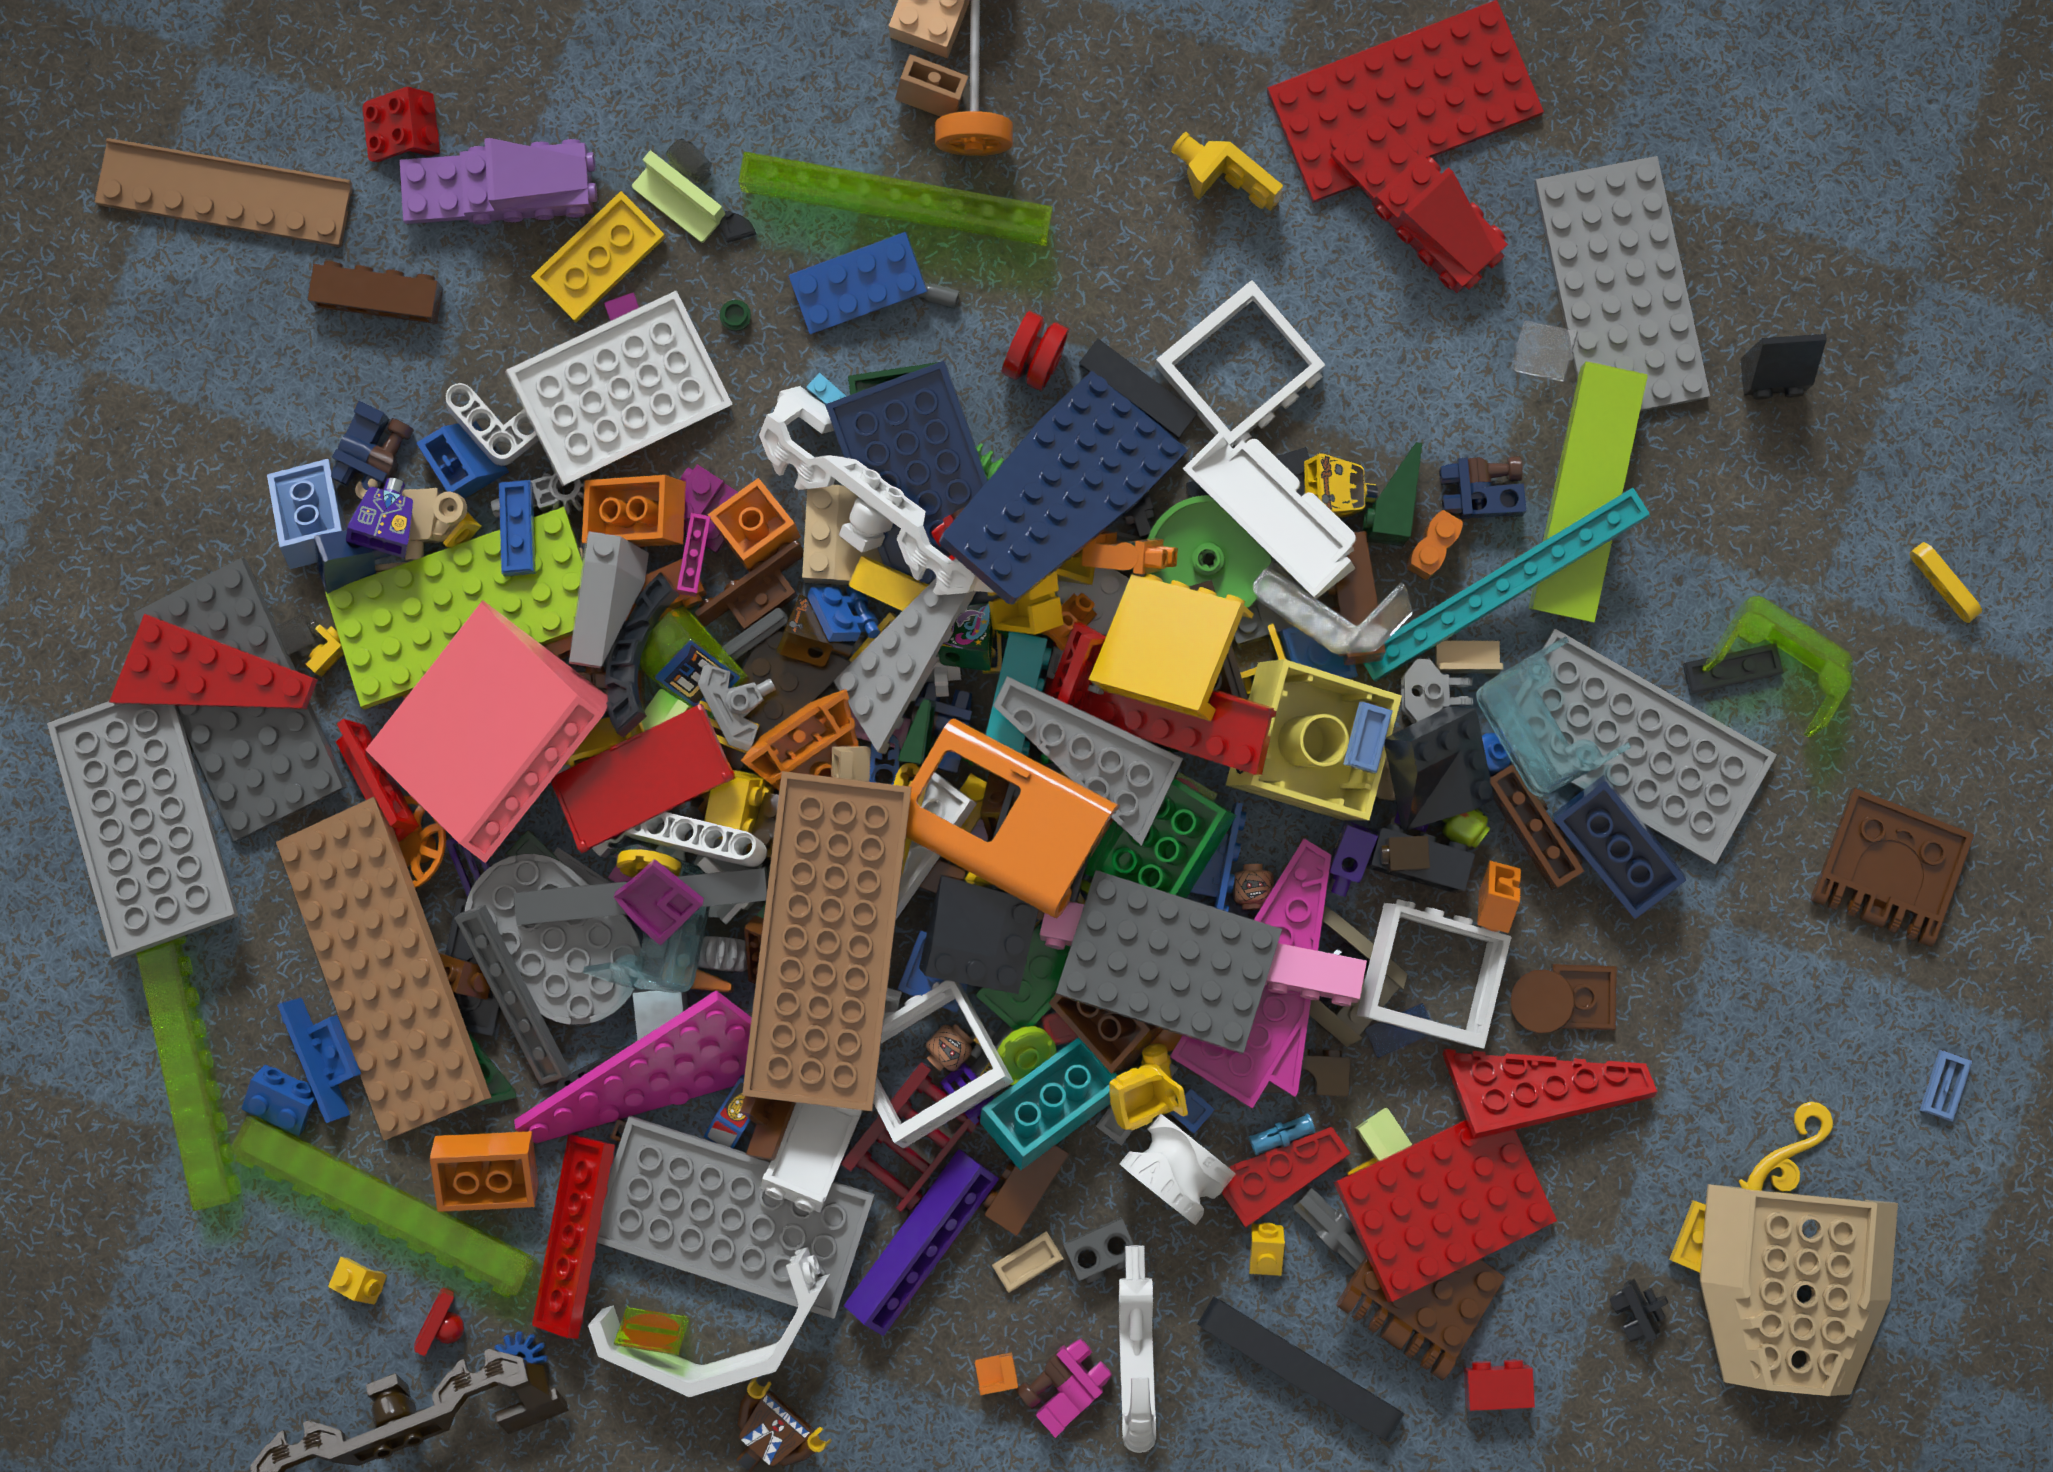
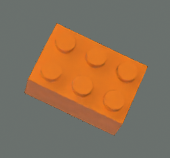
M667 475L585 480L582 543H586L588 533L591 531L621 536L638 547L682 545L686 482Z
M532 1131L435 1136L430 1155V1164L438 1212L535 1207L539 1182Z

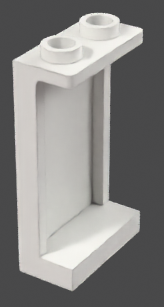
M796 1102L775 1160L770 1162L767 1172L762 1178L760 1189L765 1190V1194L777 1200L785 1198L795 1202V1206L803 1211L813 1212L815 1210L821 1212L863 1110Z

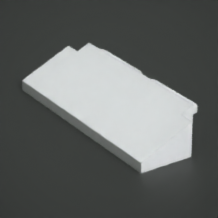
M1218 433L1183 468L1212 499L1315 599L1356 569L1351 560L1346 557L1354 551L1352 547L1356 541L1354 532L1313 493H1305L1301 497L1296 492L1300 487L1298 478L1257 439H1251L1247 443L1242 440L1233 449L1224 437Z

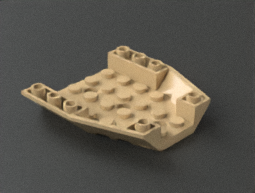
M1707 1185L1699 1281L1723 1382L1763 1390L1837 1396L1851 1394L1891 1299L1898 1203ZM1812 1219L1817 1225V1231L1814 1236L1807 1238L1802 1232V1226L1804 1222ZM1808 1285L1811 1288L1812 1296L1809 1301L1801 1303L1797 1298V1291L1801 1286ZM1796 1351H1804L1806 1354L1805 1365L1801 1368H1794L1791 1362L1792 1355Z

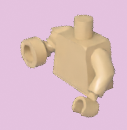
M370 479L368 481L369 487H378L376 480ZM359 481L355 492L360 499H363L367 490L363 488L361 481ZM438 488L403 491L402 496L413 500L405 561L410 562L424 557L425 543H439L446 540L459 522L466 516L467 504L462 496L451 491L445 492Z

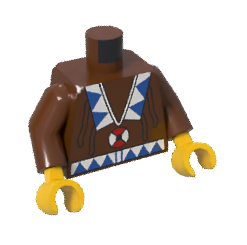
M758 1377L752 1378L748 1384L747 1392L740 1402L737 1425L741 1430L739 1438L747 1445L738 1456L737 1461L746 1470L751 1472L761 1459L771 1467L777 1463L782 1466L798 1463L808 1459L816 1452L823 1451L832 1442L831 1438L828 1441H822L818 1434L823 1428L819 1427L815 1430L769 1389L771 1382L768 1381L766 1386H760L756 1381Z

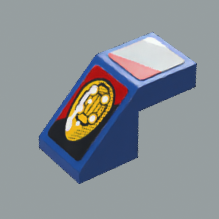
M744 1074L736 1082L703 1136L711 1142L732 1149L735 1148L751 1121L740 1113L745 1097L742 1096Z

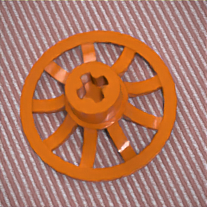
M404 796L407 804L418 805L413 815L419 827L399 842L407 867L411 865L412 873L416 878L413 884L417 888L427 882L440 866L445 853L446 830L435 819L434 824L422 830L421 819L426 810L412 796ZM438 832L439 836L438 851H436L435 839L431 835ZM431 858H434L432 865L424 874L420 868V863H426Z

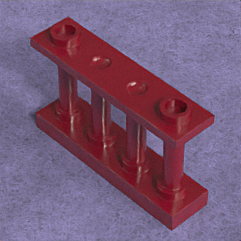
M923 1062L918 1065L890 1101L900 1119L903 1117L909 1120L919 1114L911 1107L913 1104L908 1101L915 1091L920 1094L924 1092L936 1103L948 1096L931 1082L932 1078L928 1074L932 1069ZM963 1112L955 1117L962 1125L951 1139L938 1128L927 1134L928 1138L942 1148V1151L930 1164L909 1146L902 1148L895 1144L879 1115L841 1164L850 1172L855 1166L860 1170L864 1168L902 1199L896 1207L897 1210L902 1212L905 1207L911 1210L922 1197V1194L918 1192L921 1186L963 1133L967 1131L971 1134L980 1121L974 1125ZM875 1141L880 1145L882 1142L923 1174L911 1190L871 1158L872 1154L868 1150Z

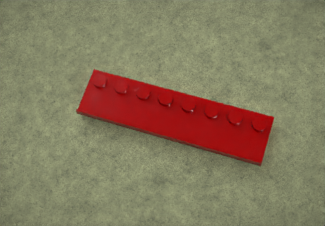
M1048 677L1044 693L1047 695L1053 679ZM1214 689L1208 701L1216 709L1211 721L1104 691V694H1096L1089 691L1082 711L1139 738L1254 775H1262L1271 738V736H1268L1271 720L1276 717L1277 712L1272 707Z

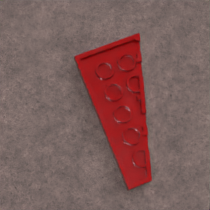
M144 614L109 703L307 709L318 679Z
M1444 1049L1442 1054L1474 1139L1654 1098L1658 1092L1646 1063L1607 1061L1605 1064L1586 1062V1059L1574 1058L1573 1061H1563L1549 1056L1508 1053L1505 1056L1485 1055V1052L1473 1051L1472 1054L1456 1053V1050Z

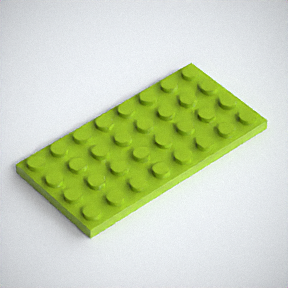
M562 507L534 517L535 574L502 575L500 530L455 545L452 548L449 547L354 581L328 594L325 592L360 707L365 710L409 694L482 600L542 646L572 636L583 559L565 508Z

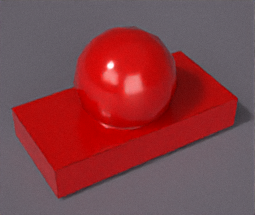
M445 1287L441 1288L414 1342L416 1353L425 1356L434 1337L441 1343L450 1344L459 1340L463 1335L465 1328L462 1318L456 1313L447 1312L454 1299L453 1291Z

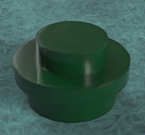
M740 300L726 302L720 310L721 323L730 331L745 329L751 320V311L748 305Z

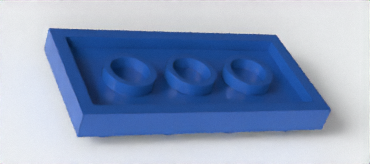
M907 232L788 275L810 334L928 292Z

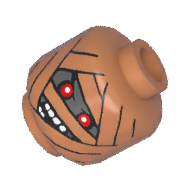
M1262 864L1243 865L1244 871L1235 873L1233 899L1237 904L1242 905V910H1260L1274 888V875L1270 871L1263 870Z
M945 1024L927 1041L926 1048L931 1053L927 1059L939 1071L945 1067L949 1071L954 1072L971 1056L970 1053L973 1050L971 1044L974 1041L957 1024H954L952 1027Z

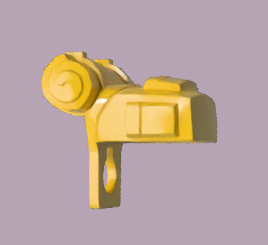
M1163 1044L1146 1046L1142 1051V1066L1138 1069H1130L1109 1082L1110 1103L1117 1124L1122 1129L1135 1130L1151 1123L1154 1117L1171 1111H1175L1183 1117L1188 1115L1183 1087L1172 1080L1170 1070L1171 1059L1166 1046Z

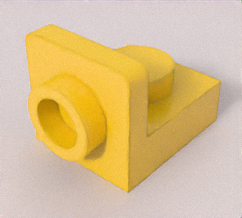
M319 624L315 629L328 642L325 645L320 644L313 649L309 655L310 660L306 665L314 673L322 677L344 652L337 630L332 626L326 629Z

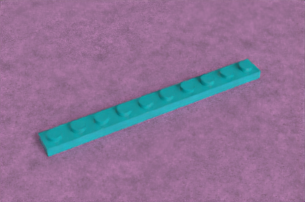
M1631 488L1383 638L1386 651L1383 660L1363 664L1374 682L1380 680L1649 518V511L1635 489Z

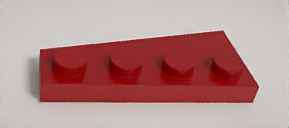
M1330 1127L1296 1140L1285 1148L1283 1146L1228 1167L1236 1174L1221 1193L1245 1228H1247L1351 1155V1153L1335 1130Z

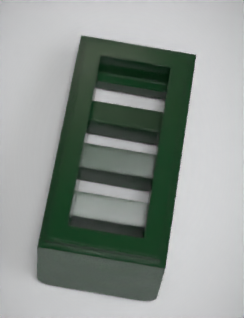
M923 699L900 751L898 761L924 763L930 752L936 708L935 701Z

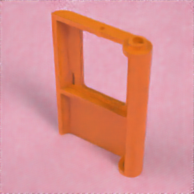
M953 718L942 730L909 786L912 787L906 838L1044 913L1058 918L1065 910L1071 898V884L1111 815L1118 810L1120 805ZM947 752H954L1021 789L1016 802L996 836L990 842L974 836L918 805V799Z

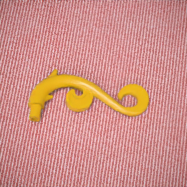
M1807 1102L1799 1106L1794 1113L1796 1130L1799 1134L1806 1135L1805 1121L1807 1118L1814 1116L1821 1122L1817 1135L1774 1150L1765 1156L1753 1169L1748 1182L1742 1179L1739 1180L1741 1188L1762 1191L1767 1175L1773 1169L1780 1168L1782 1171L1781 1177L1775 1175L1770 1177L1773 1187L1781 1192L1793 1190L1800 1181V1171L1798 1166L1789 1158L1816 1146L1830 1134L1833 1128V1119L1830 1111L1824 1105L1817 1102Z

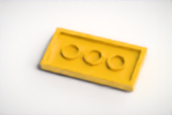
M620 191L531 277L577 323L666 237Z

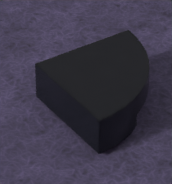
M724 211L725 215L720 223L727 243L757 235L752 223L745 217L732 211Z

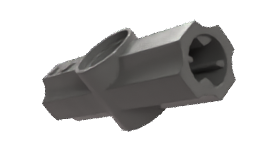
M1310 1187L1296 1200L1292 1208L1316 1231L1315 1234L1334 1253L1338 1252L1357 1271L1366 1257V1253L1353 1224L1338 1210L1335 1211Z

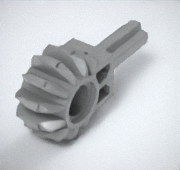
M552 465L551 468L554 471L552 476L544 473L541 478L531 480L533 483V508L538 506L544 513L564 507L567 514L571 515L572 505H574L579 512L583 511V506L579 502L584 500L585 480H590V473L572 481L575 484L574 490L568 495L560 493L562 484ZM499 499L491 501V509L495 518H500Z
M689 936V942L666 940L661 946L651 939L646 947L647 956L653 959L687 961V966L716 971L743 972L747 969L745 941L740 939L715 936Z

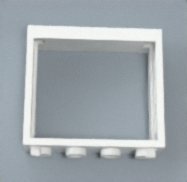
M1251 280L1158 357L1155 366L1186 403L1198 412V417L1215 436L1220 433L1232 447L1234 445L1237 446L1242 440L1246 443L1252 437L1249 432L1256 426H1259L1261 429L1267 426L1276 417L1273 412L1280 406L1286 409L1299 398L1297 392L1304 386H1307L1309 389L1312 388L1323 378L1320 373L1323 371L1325 364L1253 280ZM1254 301L1308 363L1309 367L1230 431L1176 369L1175 365L1250 302Z
M1397 899L1396 904L1384 903L1357 1016L1484 1049L1511 936L1499 933L1500 931L1487 930L1483 926L1482 928L1473 926V920L1466 917L1454 915L1453 920L1444 918V911L1426 907L1425 912L1416 910V904L1413 902ZM1399 918L1487 942L1466 1030L1378 1006Z
M948 980L941 984L936 982L932 986V990L923 996H914L904 1003L905 1006L895 1013L888 1012L884 1014L881 1043L956 999L993 1069L904 1123H901L877 1077L874 1105L893 1142L902 1148L909 1146L1014 1082L962 985L958 982Z

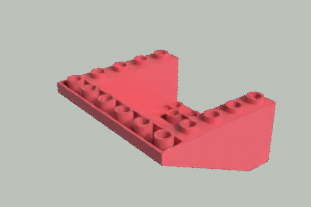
M482 600L369 744L366 751L460 845L486 863L603 717L608 707L606 704L608 702V695Z

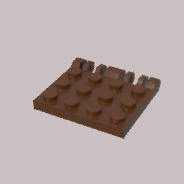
M1853 788L1849 794L1810 900L1824 905L1829 897L1833 883H1835L1836 885L1828 902V907L1835 910L1841 903L1845 888L1851 889L1855 892L1848 903L1847 915L1854 917L1857 914L1863 897L1866 895L1868 898L1864 903L1860 920L1882 928L1887 921L1891 907L1894 906L1896 908L1890 918L1888 931L1897 932L1901 926L1905 911L1910 912L1914 916L1907 928L1906 938L1914 941L1920 932L1918 943L1932 947L1939 934L1974 834Z
M1366 1255L1338 1299L1336 1306L1347 1314L1356 1306L1351 1317L1360 1321L1366 1315L1373 1302L1379 1308L1371 1318L1368 1329L1375 1333L1383 1325L1388 1314H1390L1391 1316L1381 1330L1379 1337L1397 1350H1400L1408 1341L1412 1331H1414L1415 1333L1406 1346L1404 1354L1412 1358L1419 1351L1424 1339L1428 1341L1431 1345L1423 1356L1420 1366L1426 1370L1431 1368L1430 1373L1443 1381L1454 1367L1456 1358L1504 1281L1505 1276L1479 1259L1393 1302H1388Z

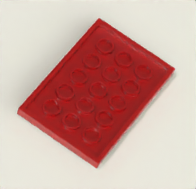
M1467 1119L1333 1182L1388 1302H1393L1557 1221L1516 1131L1511 1130L1474 1139Z

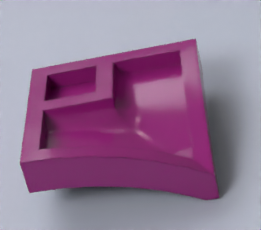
M655 859L614 894L615 900L627 915L660 946L703 905L704 901L702 896Z

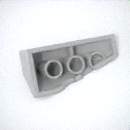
M591 531L588 533L584 548L569 664L601 669L620 629L645 584L649 553L621 536Z

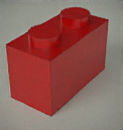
M1504 1360V1366H1491V1361L1471 1362L1472 1367L1463 1368L1466 1408L1470 1411L1535 1408L1533 1368L1529 1365H1524L1523 1360Z

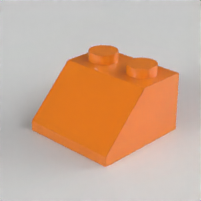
M759 478L708 514V516H711L710 520L748 572L756 563L766 561L775 555L781 545L801 538L793 520Z

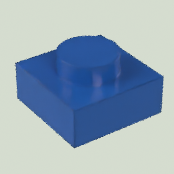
M1190 1088L1185 1093L1188 1115L1183 1117L1175 1111L1169 1113L1194 1134L1215 1109Z

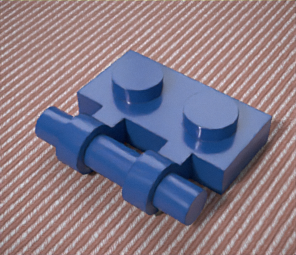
M850 586L846 589L848 596H843L839 587H811L807 597L829 642L857 641L861 632H866L869 638H876L880 634L877 627L878 620L875 614L869 611L867 607L868 599L864 593ZM851 611H856L858 616H853Z

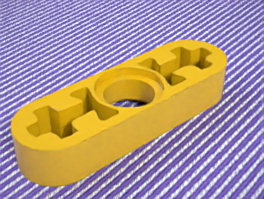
M1922 542L1909 553L1911 560L1960 619L1970 623L1982 613V608L1978 601L1929 544Z

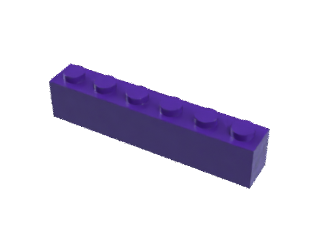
M958 1149L846 1301L844 1307L865 1326L884 1336L999 1178L961 1149Z

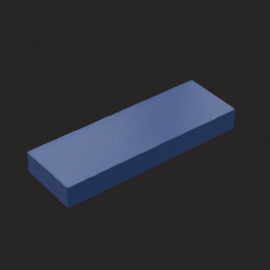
M531 480L499 483L502 575L535 574L533 483Z

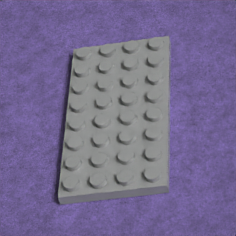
M1658 156L1536 179L1534 185L1576 379L1578 380L1580 367L1585 361L1648 374L1640 411L1708 399L1710 397Z
M1554 629L1495 731L1496 734L1503 736L1508 741L1512 751L1582 791L1604 775L1647 828L1712 865L1717 863L1777 755L1557 629Z
M108 701L47 723L111 957L118 960L238 917L177 706L113 704Z
M629 1116L609 1175L608 1192L604 1200L601 1216L602 1224L598 1232L597 1243L798 1307V1302L786 1265L791 1263V1257L796 1256V1250L808 1247L810 1255H815L819 1263L820 1274H817V1277L830 1274L810 1311L835 1319L875 1194L833 1181L821 1212L815 1210L813 1212H806L796 1207L795 1202L785 1198L782 1200L771 1198L765 1194V1190L760 1189L762 1178L767 1172L770 1160L749 1157L745 1152Z

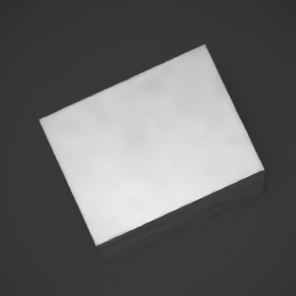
M686 988L633 993L637 1040H640L688 1009Z

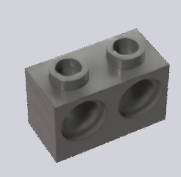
M1122 1217L1063 1243L1079 1281L1086 1279L1087 1283H1090L1105 1276L1103 1270L1115 1265L1117 1270L1125 1267V1249L1119 1254H1113L1107 1249L1108 1241L1115 1236L1122 1237L1126 1242V1246L1134 1245ZM1086 1249L1092 1250L1096 1254V1261L1090 1267H1083L1078 1262L1079 1253Z

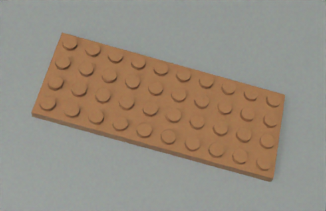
M782 771L742 1096L865 1111L873 1110L912 787Z
M372 797L277 841V847L343 1030L360 1069V1077L383 1140L391 1139L491 1098L394 829L389 825L376 798Z

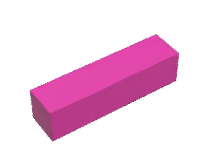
M691 513L677 586L678 594L694 597L697 595L711 516Z

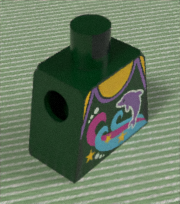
M989 603L970 605L964 613L959 614L951 628L953 631L952 636L948 642H943L938 651L939 660L944 666L991 671L994 629L992 628Z

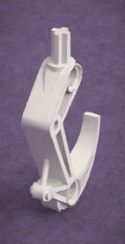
M1131 1245L1125 1246L1126 1278L1119 1279L1122 1434L1124 1446L1128 1450L1142 1453L1150 1450L1156 1441L1152 1341L1153 1287L1152 1278H1145V1246Z

